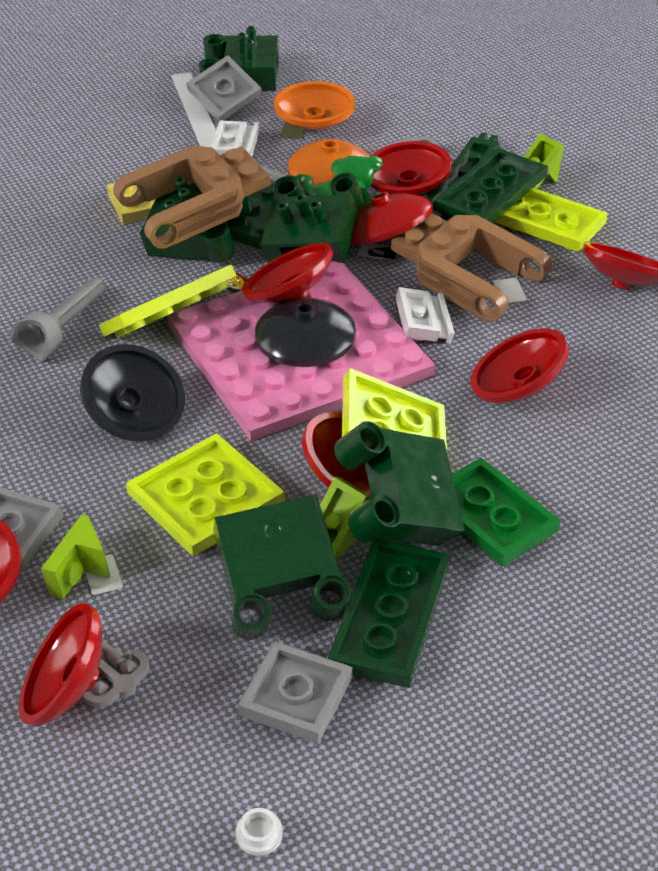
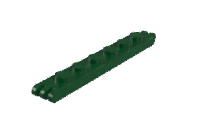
M483 132L478 137H471L453 162L448 178L435 188L427 198L431 201L432 207L433 200L500 147L497 135H491L488 140V134ZM432 211L434 215H437L446 221H449L451 219L445 216L444 214Z

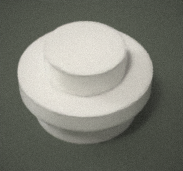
M254 808L247 811L236 826L237 843L244 852L250 855L262 856L273 852L280 845L283 838V828L279 818L265 808Z

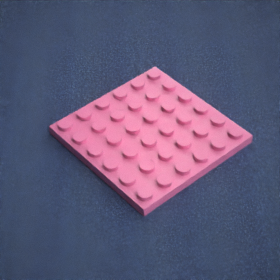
M331 261L320 281L309 289V294L306 296L324 299L337 304L347 311L355 322L356 338L351 349L341 358L324 365L314 367L289 366L278 363L262 353L256 343L255 327L259 318L278 303H258L248 300L242 290L192 307L183 308L167 315L168 326L250 441L312 420L319 414L342 409L343 377L349 368L399 388L435 375V364L411 337H405L401 326L343 263Z

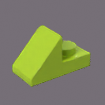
M540 133L523 157L547 165L548 172L545 178L556 183L564 146L562 143ZM545 178L540 183H538L534 188L538 189L542 182L545 180Z
M334 477L320 504L336 561L357 540L348 526L349 514L372 498L369 494L340 477Z
M81 514L41 568L49 595L64 600L71 588L80 581L83 572L110 578L103 548L88 515Z

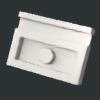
M220 120L211 147L221 155L230 149L242 146L252 156L259 135V122H255L254 126H249L247 122Z
M399 287L395 299L405 337H411L417 341L427 340L437 342L438 338H443L446 343L451 344L455 333L443 293H438L437 296H430L429 291Z

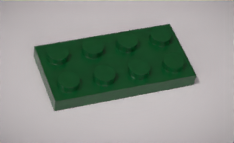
M497 148L433 200V211L444 214L448 218H452L455 215H478L494 223L547 176L548 166Z
M381 539L373 540L328 659L353 667V675L410 688L450 565V554Z

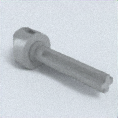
M99 277L95 279L90 278L48 314L42 311L28 313L10 330L11 341L41 362L44 361L62 344L63 336L61 329L105 291L106 287L101 285L103 280Z

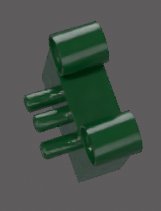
M248 26L246 33L242 32L232 36L210 34L203 38L205 59L198 63L199 74L229 55L261 87V91H276L279 66L278 35H256V28Z
M347 172L340 173L331 180L330 189L333 195L306 196L297 178L291 175L282 176L274 182L272 186L274 197L260 243L268 263L289 251L313 243L329 244L333 251L331 261L346 262L357 212L364 204L362 192L353 174Z
M185 177L176 178L174 183L177 190L155 199L141 229L140 236L147 255L154 257L210 259L217 263L231 259L235 254V247L228 225L225 222L163 249L155 247L147 238L144 227L150 217L203 194L194 183L188 185ZM248 196L243 198V207L239 216L232 220L244 219L251 213L252 207ZM169 225L159 227L155 236L164 235L168 231Z
M363 421L336 441L334 452L340 464L350 470H356L364 464L366 466L372 498L353 510L348 517L350 531L359 541L368 543L375 539L440 546L465 531L444 439L383 429L371 421Z
M317 494L214 517L213 532L233 605L232 628L240 638L255 640L266 632L271 609L265 598L315 586L310 606L313 613L319 619L333 621L344 613L351 596V587L347 580L340 575ZM333 591L339 596L340 603L336 605L327 604L322 600L320 593ZM252 609L260 614L262 620L256 624H247L241 619L240 614L245 610Z

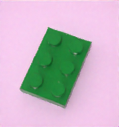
M483 458L475 460L452 474L465 529L462 533L502 567L559 531L560 519Z

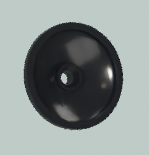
M311 297L294 298L274 305L259 318L255 327V338L262 353L278 363L295 367H314L333 362L345 355L355 342L356 326L351 315L335 303Z
M120 344L102 349L89 360L81 376L80 395L87 413L99 427L118 438L136 442L160 438L173 429L183 413L185 392L178 373L167 360L147 348L137 345ZM122 401L128 402L131 407L125 405Z

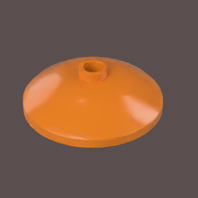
M308 81L293 84L282 89L274 98V111L276 115L287 124L306 130H322L336 126L350 117L355 110V97L352 92L341 85L330 82Z
M339 139L318 140L302 146L290 157L288 172L291 176L298 174L310 175L313 178L314 186L333 179L331 164L334 160L347 156L370 157V155L361 147Z

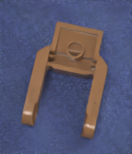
M191 146L121 176L114 184L113 193L121 205L133 207L177 190L174 181L178 177H185L188 185L194 183L203 194L150 217L144 227L145 235L155 247L163 249L239 216L243 207V198L271 186L269 174L242 146L230 149L221 155L213 147ZM132 185L137 186L135 194L130 197H124V192L128 187ZM169 225V229L164 235L155 236L159 227Z
M431 213L419 225L392 239L391 244L392 251L416 263V275L419 284L437 294L443 293L445 299L487 322L496 321L507 311L508 300L499 288L457 266L472 251L516 275L520 274L531 281H541L552 270V261L544 250L478 215H455L449 221H446ZM529 259L538 263L540 271H536L531 267ZM485 298L490 299L494 303L496 310L491 309L486 304Z

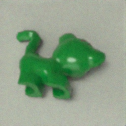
M347 156L334 160L331 164V171L333 172V178L345 172L351 173L356 177L364 198L363 206L371 202L367 189L374 179V174L382 167L383 161L378 156ZM298 174L294 176L299 184L303 185V191L306 196L333 195L330 189L331 181L314 186L313 178L310 175Z

